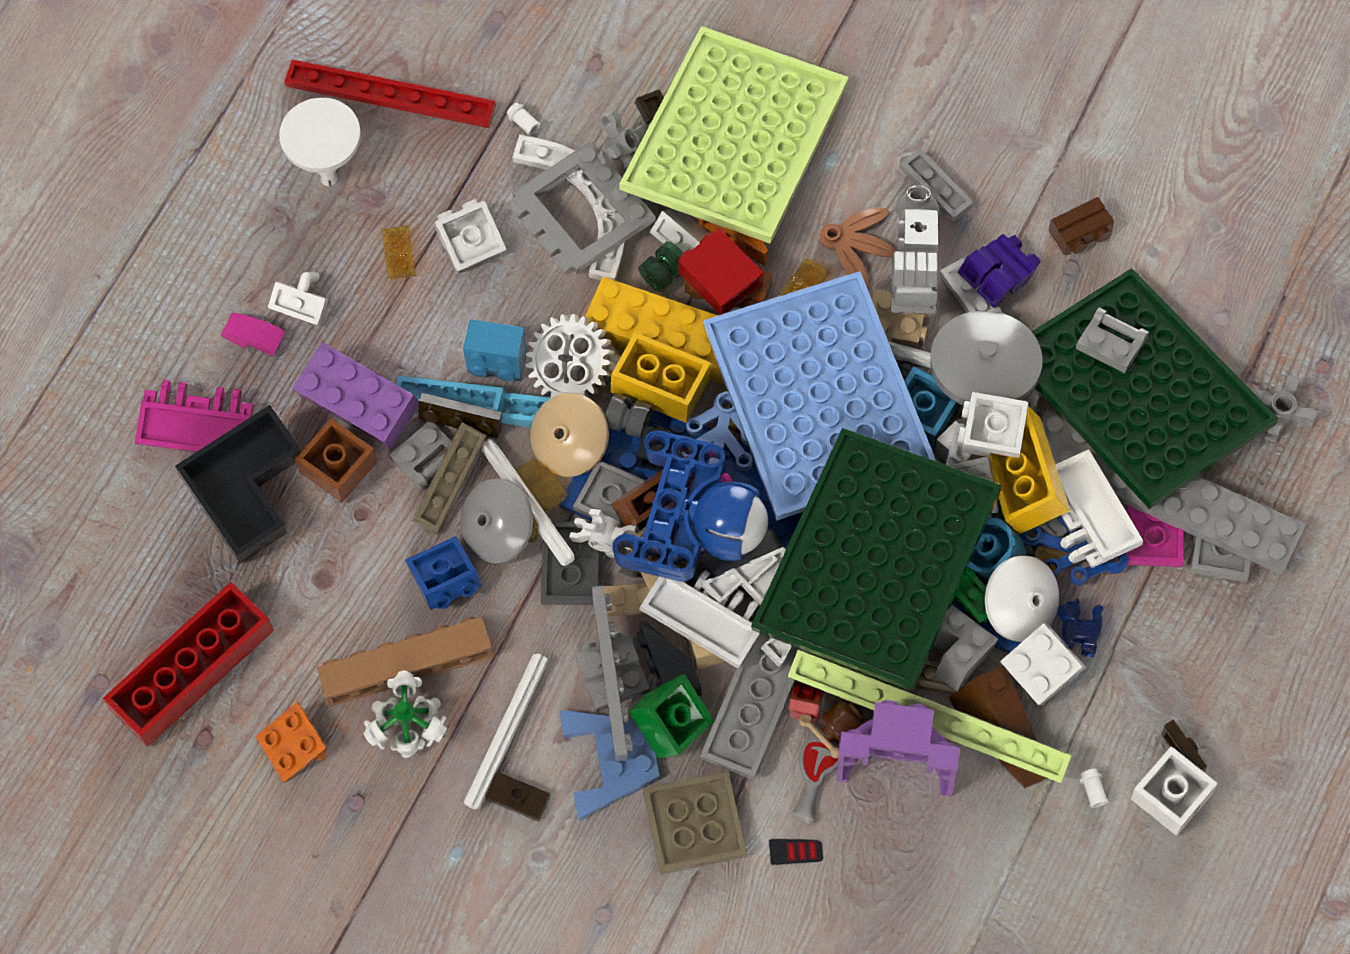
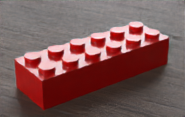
M230 582L107 693L103 700L108 709L148 747L274 631L270 619Z

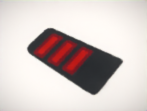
M769 840L771 865L813 863L823 860L822 843L818 840Z

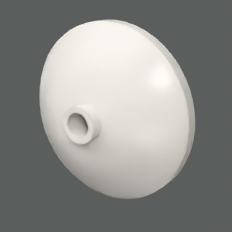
M1014 556L1002 562L992 573L985 592L986 613L993 628L1008 640L1023 642L1043 623L1051 626L1059 607V588L1051 569L1043 561L1031 556Z

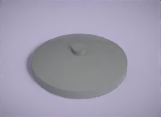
M974 311L953 318L939 330L931 348L930 367L939 388L948 397L961 405H964V401L970 402L972 392L1023 401L1034 390L1039 381L1042 369V351L1034 334L1017 319L994 311Z

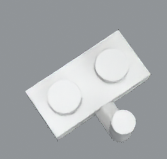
M304 272L300 277L297 288L281 282H275L268 308L315 325H321L329 299L308 292L310 283L318 282L320 276L317 272Z

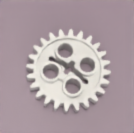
M561 314L560 322L556 318H550L551 327L547 324H541L544 332L542 334L534 332L535 337L538 339L537 342L528 343L534 348V351L526 353V356L532 358V362L526 364V367L534 369L529 378L538 379L534 387L543 388L541 394L544 396L551 394V398L564 393L581 394L588 398V392L596 395L599 394L596 388L597 384L606 386L602 377L611 376V373L606 370V366L614 365L612 361L607 360L608 356L614 354V351L606 349L611 340L602 339L606 331L602 329L597 330L598 323L593 321L589 323V318L583 316L579 321V316L576 314H572L570 320L567 315ZM561 337L563 340L562 347L556 351L555 341ZM587 340L589 343L588 350L582 354L580 350L581 343ZM573 356V361L567 362V357ZM555 365H558L559 374L553 378L551 370ZM583 367L585 369V377L579 381L577 372Z

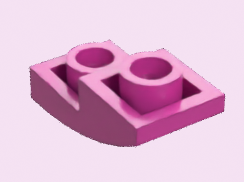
M232 312L220 336L244 349L248 344L272 357L285 331L265 321Z

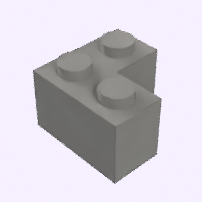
M952 605L933 645L944 653L934 675L958 692L989 659L998 638Z

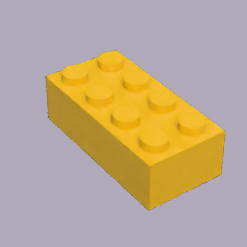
M1028 406L1019 458L990 453L989 456L994 482L1001 484L1002 490L998 498L1005 520L1019 534L1070 511L1041 418Z

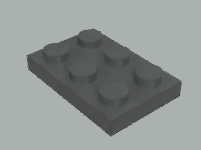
M552 522L574 553L575 560L567 566L561 565L543 539L541 605H593L592 587L599 586L600 551L590 547L588 544L589 540L577 543L570 539L571 532L579 533L582 530L574 522Z

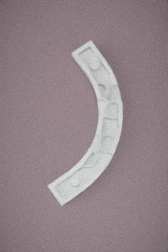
M519 134L512 158L514 163L547 170L573 153L574 150L555 142ZM580 168L568 175L567 180L583 193L594 211L598 224V239L625 222ZM625 242L591 264L589 278L601 280L602 277H606L616 281L623 259Z

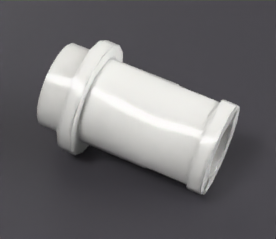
M515 103L508 109V119L511 122H516L527 135L535 134L540 128L541 124L526 111L524 104Z
M1097 769L1082 772L1080 783L1085 786L1090 807L1096 808L1107 804L1108 799L1101 782L1102 773H1098Z

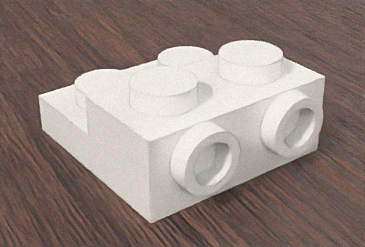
M476 199L462 205L463 210L454 214L452 210L446 211L438 215V221L434 223L444 249L447 250L456 272L507 250L485 200L479 203Z
M972 392L970 402L964 401L962 418H967L966 427L960 426L957 443L963 444L961 452L988 457L990 453L1019 458L1028 402Z

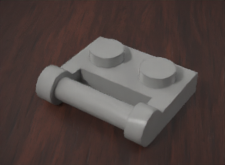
M1099 307L1078 340L1076 349L1126 373L1145 343L1149 332L1142 328L1138 330L1108 315L1106 310ZM1104 324L1134 339L1133 343L1131 344L1099 328L1100 325Z
M427 422L391 452L389 458L416 487L423 490L428 485L427 482L434 477L445 453L421 473L416 471L443 448L447 451L451 440L434 423Z

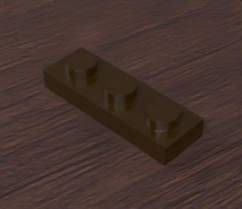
M422 393L419 399L418 419L450 426L458 429L459 425L463 422L487 436L498 438L501 432L502 412Z

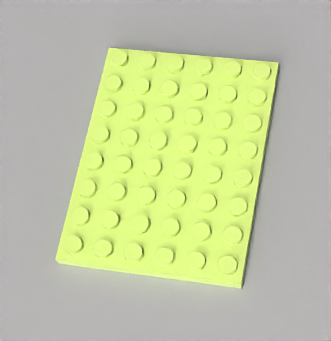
M701 26L619 184V190L771 244L846 89L849 77Z

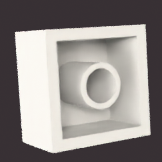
M1043 623L1000 661L1038 705H1044L1086 668L1046 623Z
M1170 747L1135 787L1131 800L1177 836L1211 797L1218 783L1173 747Z

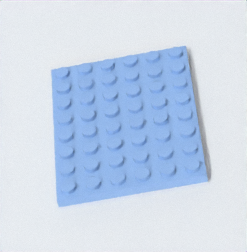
M860 271L703 320L705 332L776 520L804 512L842 428L936 461Z

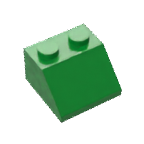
M685 674L679 675L649 692L628 711L658 758L680 755L714 722V719Z

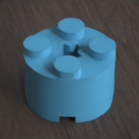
M991 518L987 521L968 567L981 578L989 581L994 570L1002 562L1014 556H1026L1027 551L1021 537L1002 520Z

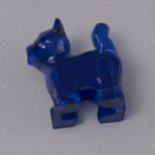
M1079 598L1058 606L1056 614L1063 622L1062 641L1071 651L1074 643L1082 644V656H1095L1097 641L1101 636L1103 624L1101 613L1104 608L1102 605L1097 604L1093 608V620L1078 619L1081 613Z

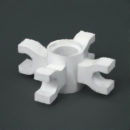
M590 509L589 514L592 516V523H587L584 519L575 518V525L578 528H582L579 533L571 532L569 537L573 542L577 543L589 540L588 544L590 547L605 552L608 558H614L612 545L615 538L622 534L635 535L640 530L637 526L633 525L620 528L621 524L616 519L604 516L601 510Z

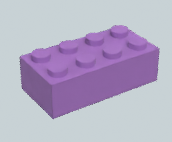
M321 342L292 388L300 397L389 449L393 448L419 406V401L413 394Z

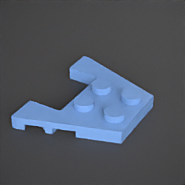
M567 710L560 711L564 739L589 734L595 736L603 780L602 788L574 792L578 821L584 820L595 811L603 807L605 809L614 801L624 796H629L660 780L656 754L633 719H628V723H623L624 734H630L632 751L627 752V760L616 762L609 716Z

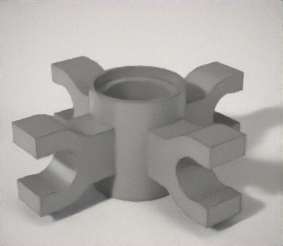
M615 111L608 116L612 123L608 121L606 116L597 121L600 128L609 136L604 142L605 149L598 153L597 156L602 164L610 159L618 160L621 158L624 172H626L640 145V139L644 137L646 130L643 125L638 126L634 130L630 128L624 130L621 125V117L618 111Z
M1289 374L1283 391L1276 393L1274 396H1270L1259 389H1253L1252 392L1278 417L1277 424L1268 429L1265 436L1266 440L1275 443L1281 426L1288 424L1291 420L1311 429L1318 411L1297 406L1294 392L1298 385L1299 377ZM1276 406H1284L1288 411H1280Z

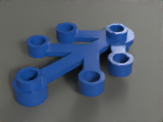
M1061 515L1058 516L1059 524L1066 528L1069 535L1080 530L1078 528L1070 532ZM1039 526L1020 534L1023 543L1034 549L1041 544L1069 553L1057 560L1049 558L1044 562L1046 565L1052 564L1056 567V570L1052 571L1055 577L1059 574V571L1076 564L1069 560L1070 553L1088 544L1086 540L1078 545L1064 549L1060 544L1063 538L1043 533ZM1034 531L1037 536L1031 538L1027 535V532ZM1124 553L1117 556L1119 561L1116 563L1108 560L1093 568L1090 566L1086 568L1075 567L1071 571L1070 581L1076 586H1081L1088 579L1104 571L1110 574H1119L1126 569L1128 556ZM1081 573L1084 578L1078 580L1074 577V574Z

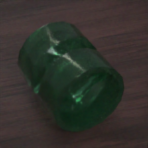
M666 241L654 252L655 257H648L638 266L640 275L650 287L662 293L673 283V277L678 278L680 276L678 260L683 252L673 243Z

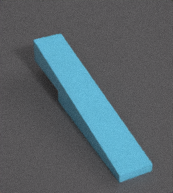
M398 376L396 383L399 387L413 394L418 401L421 394L425 393L502 412V423L531 428L537 411L550 399V397L506 393L502 387Z

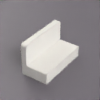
M672 208L663 210L650 230L653 236L678 257L686 250L694 249L700 244L701 239L709 233L688 214Z

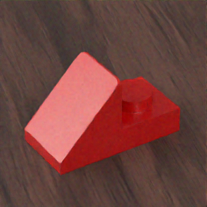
M796 680L788 708L790 709L789 717L800 720L801 715H810L811 722L816 723L824 691Z

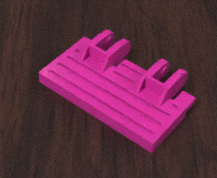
M164 379L158 403H156L157 391H144L135 444L197 452L250 418L253 413L254 404L241 402V389H235L231 396L230 411L222 412L225 390L224 387H217L213 409L210 410L211 398L187 395V382H181L177 389L175 405H169L171 382Z

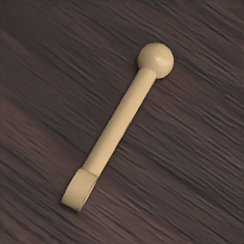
M801 715L800 724L807 726L830 750L833 758H838L839 748L834 747L814 726L810 715Z

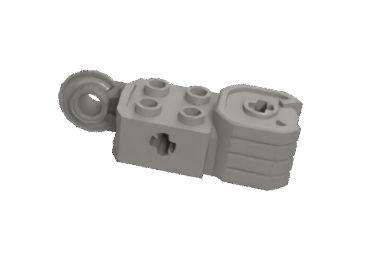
M912 186L899 198L895 207L896 214L899 216V242H897V251L893 252L891 312L896 314L925 313L926 315L936 314L935 306L937 304L938 215L940 208L937 200L931 195L928 188Z

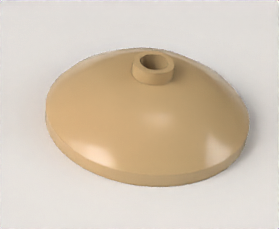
M576 393L556 395L539 408L533 419L530 432L532 450L538 462L555 475L564 477L583 475L592 470L601 461L606 452L609 440L607 419L602 409L592 399ZM563 429L564 436L560 439L559 431Z

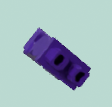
M1002 234L997 240L991 241L980 250L976 249L968 255L957 273L974 289L980 285L977 292L995 308L1001 303L1008 291L1013 294L1028 283L1041 261L1035 254L1030 253L1026 256L1020 250L1022 242L1017 236L1012 235L1007 238Z

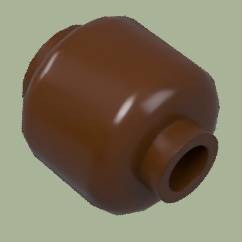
M839 701L822 715V721L825 726L821 730L830 742L836 739L840 743L841 732L856 730L863 725L862 721L865 718L851 701L848 704L844 701Z

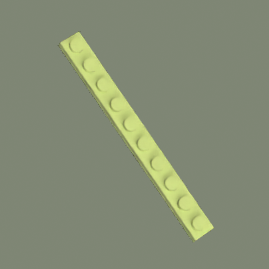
M800 649L796 653L788 677L872 710L875 709V702L881 703L884 700H892L898 702L899 705L909 707L912 704L925 705L928 709L934 710L932 727L942 737L1059 783L1062 782L1072 756Z

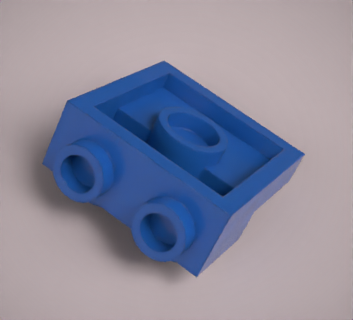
M456 536L405 559L407 567L430 610L435 608L444 609L451 604L452 600L460 596L470 597L475 594L477 588L482 586L477 571Z

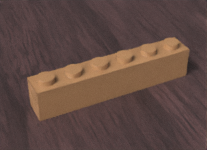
M468 617L463 619L460 624L450 627L442 625L433 629V632L424 635L412 634L401 642H386L379 645L377 649L368 652L360 650L352 653L350 657L345 659L327 660L322 666H318L317 670L328 706L332 707L391 689L387 686V681L395 678L399 671H408L413 677L424 679L493 658L494 655L483 617Z

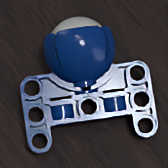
M652 431L646 436L644 446L647 459L652 464L663 466L664 469L643 538L630 534H622L616 537L612 545L616 563L626 569L685 582L690 580L695 574L701 548H704L712 556L721 560H743V556L746 553L752 551L761 543L768 527V516L764 504L759 499V490L744 482L730 481L721 483L726 470L724 450L717 444L663 431ZM657 444L664 446L660 451H653L651 449ZM683 451L692 453L687 458L678 456ZM709 458H717L719 459V462L716 464H708L706 463V460H708ZM692 478H694L690 492L688 493ZM673 502L676 504V507L669 510L663 508V505ZM678 529V532H677V536H676L674 545H672V544H673L674 537H675V534H676V530ZM625 547H630L633 549V551L628 555H622L619 553L620 550ZM652 554H658L661 556V558L655 562H650L647 560V558ZM679 561H686L689 563V565L683 569L675 567V564Z

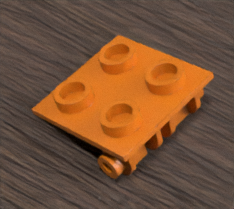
M299 702L293 704L255 736L283 783H286L313 759L316 758L317 761H320L327 756L325 752L327 747Z

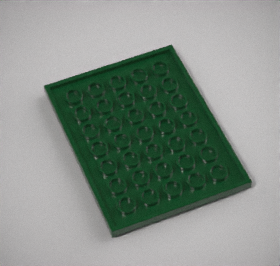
M1132 268L1032 331L1042 351V369L1035 388L1149 509L1277 424L1278 417ZM1099 307L1106 310L1108 315L1138 330L1142 328L1149 332L1145 343L1126 373L1076 349L1078 340ZM1101 324L1099 327L1131 344L1134 339L1104 324Z
M842 428L752 622L751 629L913 692L1002 490L1001 484Z

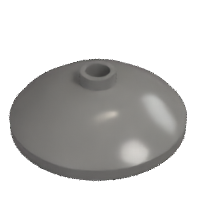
M505 479L486 480L477 485L468 495L461 513V531L466 546L478 559L494 564L511 561L524 550L532 533L533 512L530 501L524 491L515 483Z

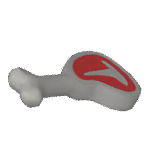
M820 739L807 740L801 748L799 757L800 772L806 783V790L801 806L793 810L791 815L794 818L803 819L807 825L813 824L816 820L813 813V805L819 787L822 785L824 778L835 772L838 766V758L831 756L830 750ZM830 742L834 747H838L836 744Z

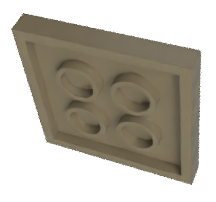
M729 771L643 788L661 875L747 857Z

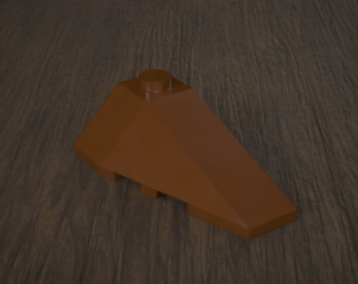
M1004 665L977 676L958 692L956 691L949 696L955 710L1037 741L1018 693ZM998 759L1001 762L1000 764L1024 789L1049 779Z

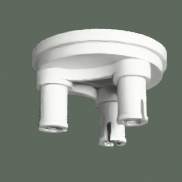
M313 98L299 103L287 113L280 126L279 138L285 156L294 165L303 170L318 173L321 176L322 184L329 186L328 180H331L333 186L338 181L336 170L346 164L355 154L360 143L361 131L356 115L347 105L331 98Z

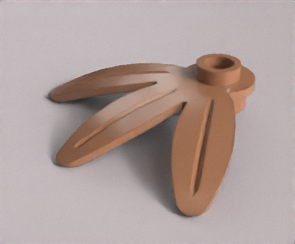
M871 208L860 211L849 217L841 226L838 224H828L819 233L821 244L829 250L836 251L838 260L847 275L861 272L867 290L870 289V283L866 269L858 255L851 248L871 255L893 257V252L897 250L884 240L872 235L856 233L884 220L890 213L886 208ZM837 234V236L834 238H831L828 235Z

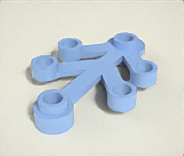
M725 391L716 396L714 407L698 417L689 418L686 423V430L691 436H698L702 433L704 425L719 417L717 427L697 438V440L717 444L723 450L726 445L736 459V467L741 471H747L752 467V456L743 450L728 429L731 419L741 432V441L748 446L728 391ZM725 403H729L732 405V408L724 409L722 406ZM696 423L700 427L693 430L690 428V425ZM684 451L681 452V457H682V458H683V457H686V456H690V455L685 454ZM710 458L709 464H716L719 462V459ZM746 458L749 460V463L743 465L739 460Z

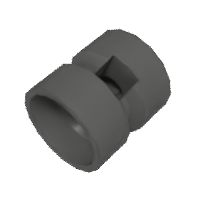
M615 393L605 416L608 428L619 432L625 429L626 434L641 439L645 426L649 427L654 407L639 400L632 403L630 397Z

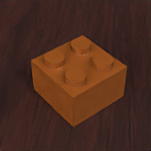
M330 418L295 458V461L302 475L343 503L375 466L377 458L371 446Z

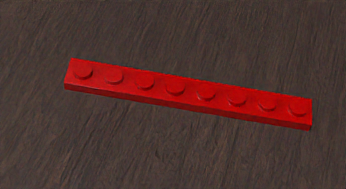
M291 59L284 80L285 87L484 128L490 127L496 108L495 100Z

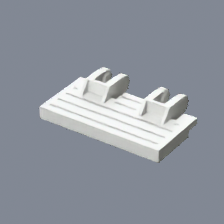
M1089 449L1055 464L1070 511L1062 514L1061 517L1070 532L1082 527V529L1064 537L1060 544L1062 548L1068 549L1086 540L1088 542L1087 545L1070 553L1068 558L1072 563L1086 559L1090 567L1093 568L1143 544V539Z
M706 570L700 574L693 588L684 582L658 577L639 610L739 669L760 634L751 629L752 623L749 622L759 604L755 600L750 602L746 613L741 617L734 613L737 605L744 598V593L738 590L728 608L724 607L729 597L719 604L705 590L701 593L702 583L710 575Z

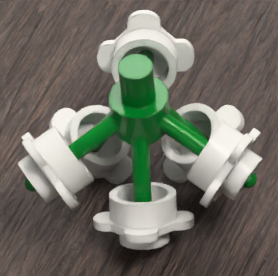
M399 671L395 678L387 681V686L393 688V693L400 697L401 701L391 697L388 701H375L372 704V710L376 714V719L372 723L368 720L364 721L366 726L364 736L367 742L372 746L377 744L382 750L385 749L384 742L390 738L387 729L392 725L402 724L403 731H400L395 736V741L391 742L390 748L393 751L400 752L404 758L412 757L418 749L425 747V741L419 739L415 731L409 730L408 724L413 721L425 728L421 736L428 740L426 746L430 747L433 741L438 743L441 738L445 737L447 727L443 726L446 717L443 716L439 720L437 716L438 709L441 707L440 700L438 698L430 700L424 696H419L412 706L411 703L407 702V698L412 697L416 693V687L422 685V680L419 677H413L408 671Z

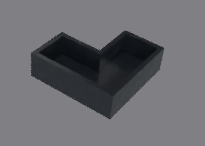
M270 405L175 465L179 477L239 564L287 534L284 523L259 487L296 463L295 458L301 453V449Z

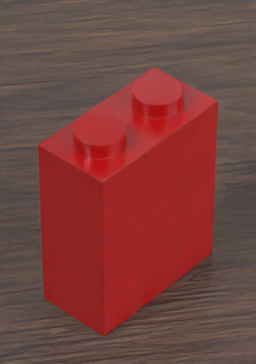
M720 228L713 234H706L701 239L699 245L692 250H686L678 260L679 274L719 315L731 311L763 285V271Z

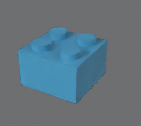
M470 319L463 346L467 372L477 377H486L488 375L498 377L503 381H521L527 353L524 327Z
M913 366L904 382L930 447L935 449L937 438L947 430L961 404L948 397L939 388L932 375Z

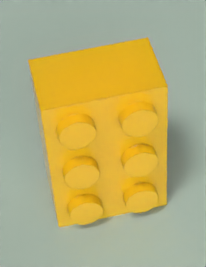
M634 332L611 374V393L630 397L633 402L639 400L651 404L654 407L653 410L687 423L709 382L711 363Z

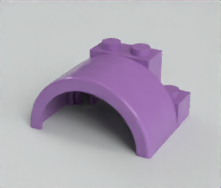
M884 700L881 703L875 702L872 720L864 723L856 730L841 732L836 781L848 783L850 772L858 759H862V765H867L869 754L873 757L925 763L926 761L928 762L926 773L932 774L933 769H935L938 774L940 795L952 796L960 747H954L952 743L946 742L939 732L932 727L934 710L928 709L927 706L922 704H912L911 707L902 706L892 700Z

